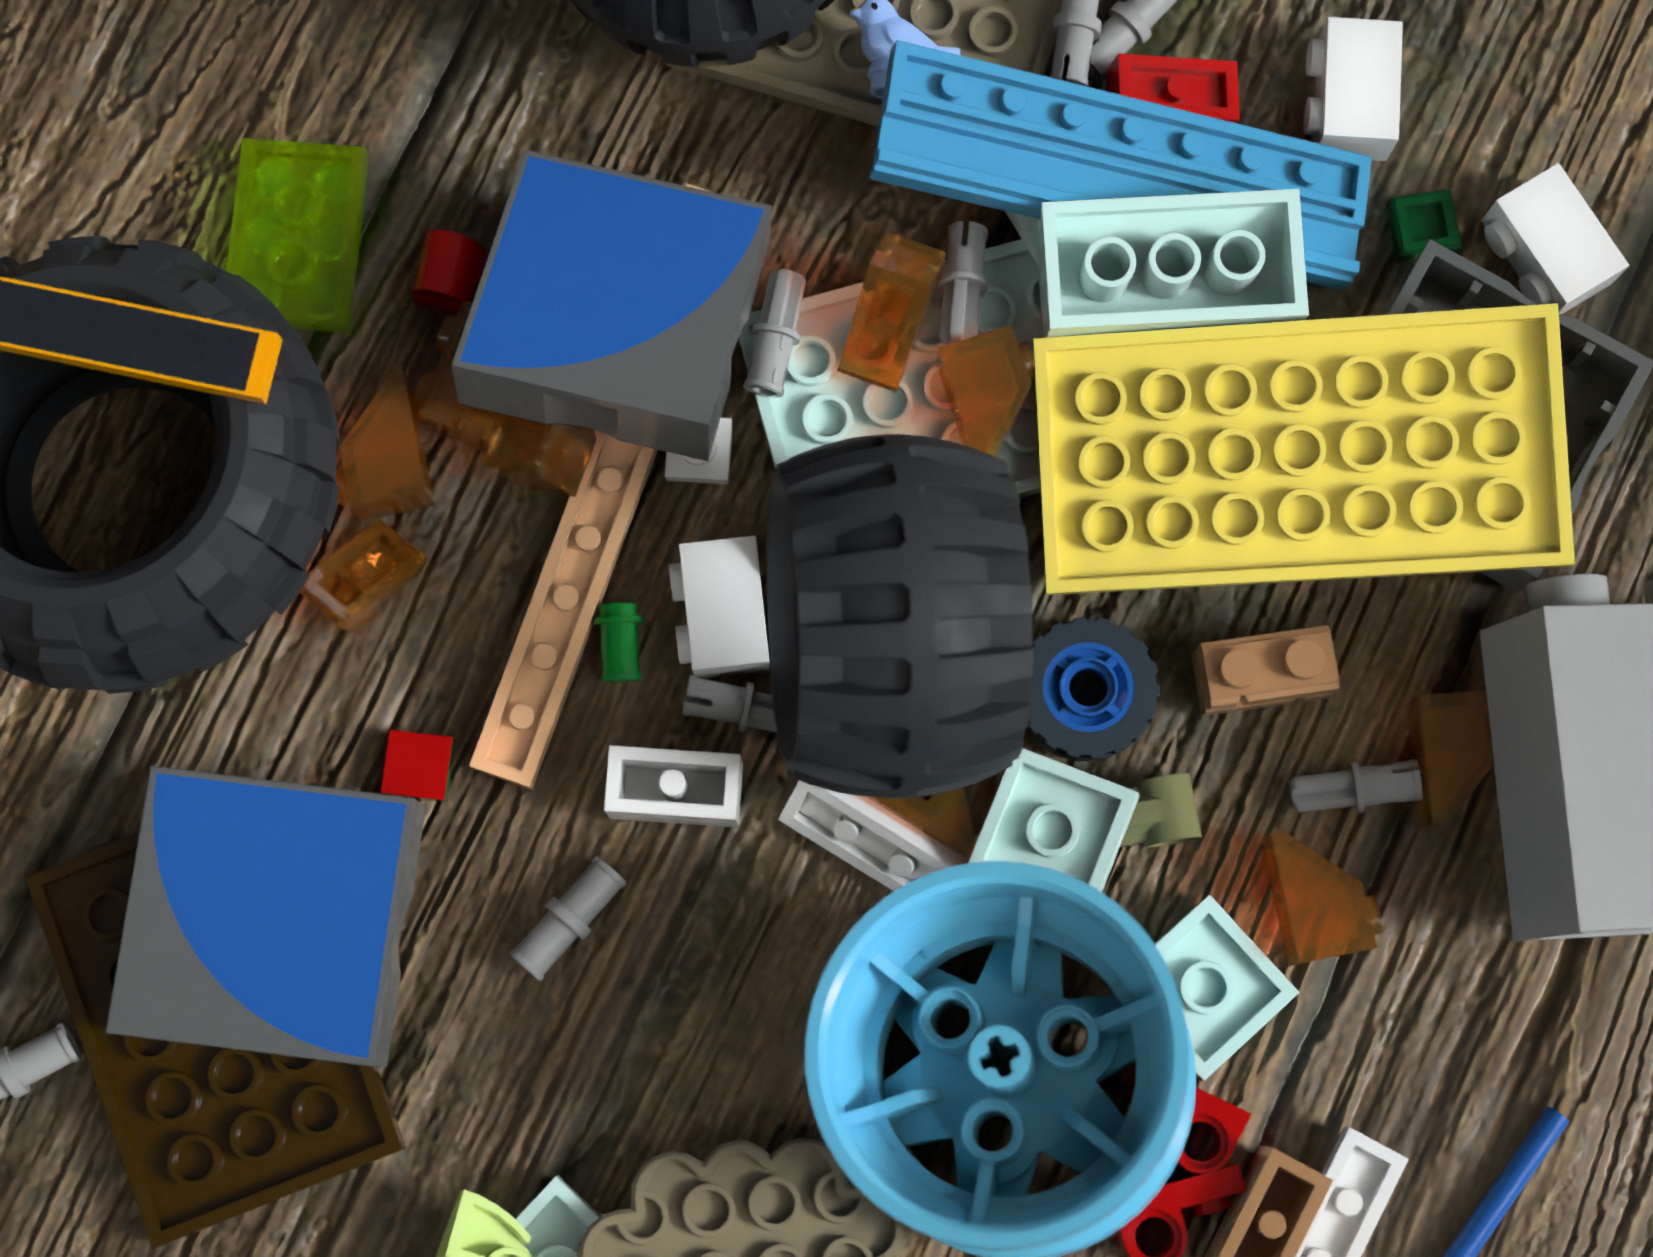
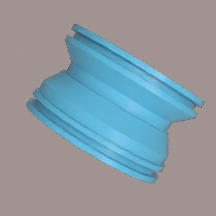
M1007 861L974 862L948 867L927 874L894 891L870 909L854 925L833 953L813 997L807 1023L805 1072L809 1097L823 1138L839 1166L864 1195L890 1216L946 1246L979 1257H1061L1083 1250L1108 1238L1125 1227L1157 1196L1171 1176L1183 1152L1190 1132L1196 1097L1195 1057L1183 1005L1175 981L1163 956L1142 927L1115 901L1093 886L1073 876L1047 867ZM994 945L976 985L937 968L949 959L964 952ZM1062 954L1090 970L1113 994L1077 999L1064 998ZM957 1006L969 1010L971 1016L970 1025L963 1035L954 1039H945L939 1036L937 1022L940 1015L946 1009ZM894 1020H896L921 1054L884 1081L885 1050ZM1068 1024L1080 1025L1088 1031L1089 1036L1087 1046L1083 1052L1068 1058L1053 1052L1052 1040L1057 1030ZM1011 1054L1014 1058L1011 1061L1012 1073L1001 1077L998 1073L1002 1070L1000 1058ZM1136 1061L1135 1089L1125 1119L1098 1085V1082L1118 1073ZM994 1116L1010 1119L1013 1125L1011 1142L998 1152L983 1150L978 1138L981 1125L987 1119ZM953 1138L958 1188L939 1179L927 1170L907 1147ZM1041 1153L1081 1173L1056 1188L1029 1195Z

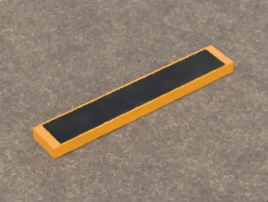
M0 277V350L261 404L267 403L282 344V338L278 333Z

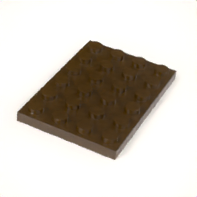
M138 833L25 878L152 1249H155L407 1148L378 1067L106 1033L140 834Z

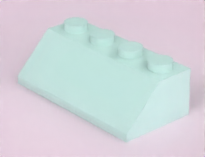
M1299 189L1042 202L1040 220V299L1043 338L1305 320L1309 316Z

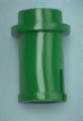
M636 603L599 605V617L593 618L594 626H600L601 682L603 683L642 680L639 667L638 625L644 623V616L638 615Z

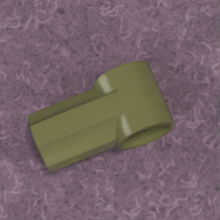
M1189 773L1145 779L1133 783V788H1129L1139 792L1140 797L1120 847L1144 843L1145 848H1152L1202 838Z

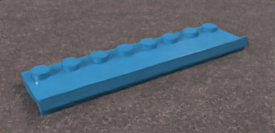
M896 40L890 49L873 165L869 178L1041 219L1042 202L1299 189L1306 282L1335 289H1345L1353 283V277L1359 274L1360 261H1356L1358 233L1365 223L1372 157Z

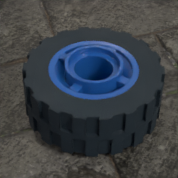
M1078 617L1073 618L1070 622L1063 624L1060 622L1050 627L1049 631L1042 636L1040 635L1032 643L1034 649L1033 676H1031L1029 699L1030 715L1026 729L1028 728L1031 731L1034 739L1042 747L1046 746L1054 751L1053 754L1063 758L1069 757L1076 759V761L1086 762L1110 758L1131 746L1145 732L1147 726L1152 721L1157 710L1155 709L1157 699L1160 695V685L1157 683L1158 670L1155 661H1151L1147 653L1149 649L1143 641H1137L1131 635L1132 631L1123 625L1118 627L1109 623L1110 620L1099 617L1097 620ZM1082 673H1089L1098 677L1103 683L1105 690L1103 701L1095 706L1078 704L1072 698L1069 691L1070 680L1073 677Z

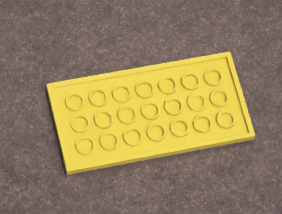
M1558 303L1033 338L1047 595L1569 567L1575 564Z

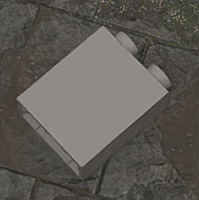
M1576 574L1537 580L1526 585L1529 612L1480 630L1513 942L1653 934V579L1643 583L1645 604L1610 605L1608 581L1604 575Z

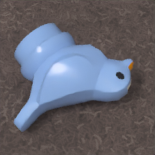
M866 0L858 8H854L849 12L850 17L857 22L862 31L860 42L862 53L872 63L867 71V77L871 80L869 92L877 98L883 99L890 49L896 40L960 55L959 48L936 45L914 25L900 18L894 6L887 0Z

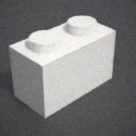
M1328 17L1319 38L1310 39L1306 57V75L1316 77L1315 97H1308L1306 101L1304 134L1313 135L1314 143L1371 156L1372 160L1386 161L1399 140L1402 21Z
M1559 163L1497 199L1481 220L1485 226L1484 234L1491 249L1500 258H1507L1520 277L1519 286L1522 294L1538 305L1558 303V311L1561 315L1610 286L1630 266Z
M756 536L679 544L681 563L669 564L673 602L685 601L687 625L676 626L680 664L692 663L693 674L696 678L700 679L770 672Z
M609 745L604 811L610 819L738 827L743 772L741 754Z

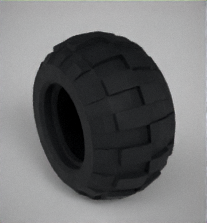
M106 236L72 237L49 241L50 249L43 250V257L20 265L12 257L4 256L0 258V277L275 332L282 338L266 404L0 350V669L30 682L60 690L66 688L103 690L113 694L158 688L167 683V679L196 668L204 672L248 646L245 638L258 629L275 611L282 615L309 578L305 570L317 549L320 539H327L336 512L340 489L335 482L337 450L340 443L337 418L331 396L326 391L312 355L297 332L276 306L240 275L230 274L204 261L197 252L155 240L139 239L138 245L112 244ZM118 389H157L172 393L195 405L214 424L216 429V446L213 467L207 486L187 520L172 536L154 550L121 566L102 571L82 573L64 562L45 540L37 523L32 502V479L35 464L45 440L55 426L70 411L83 402L100 394Z

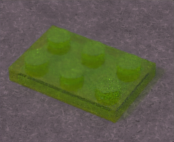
M242 138L226 271L230 274L240 275L255 286L276 306L294 329L350 333L369 165V154L366 147Z

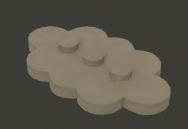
M799 1138L782 1144L770 1155L750 1141L733 1140L719 1145L703 1162L687 1153L667 1152L651 1158L637 1171L631 1183L630 1209L604 1214L588 1226L579 1242L577 1257H899L907 1242L908 1226L875 1205L855 1185H848L846 1173L839 1166L828 1146L819 1140Z

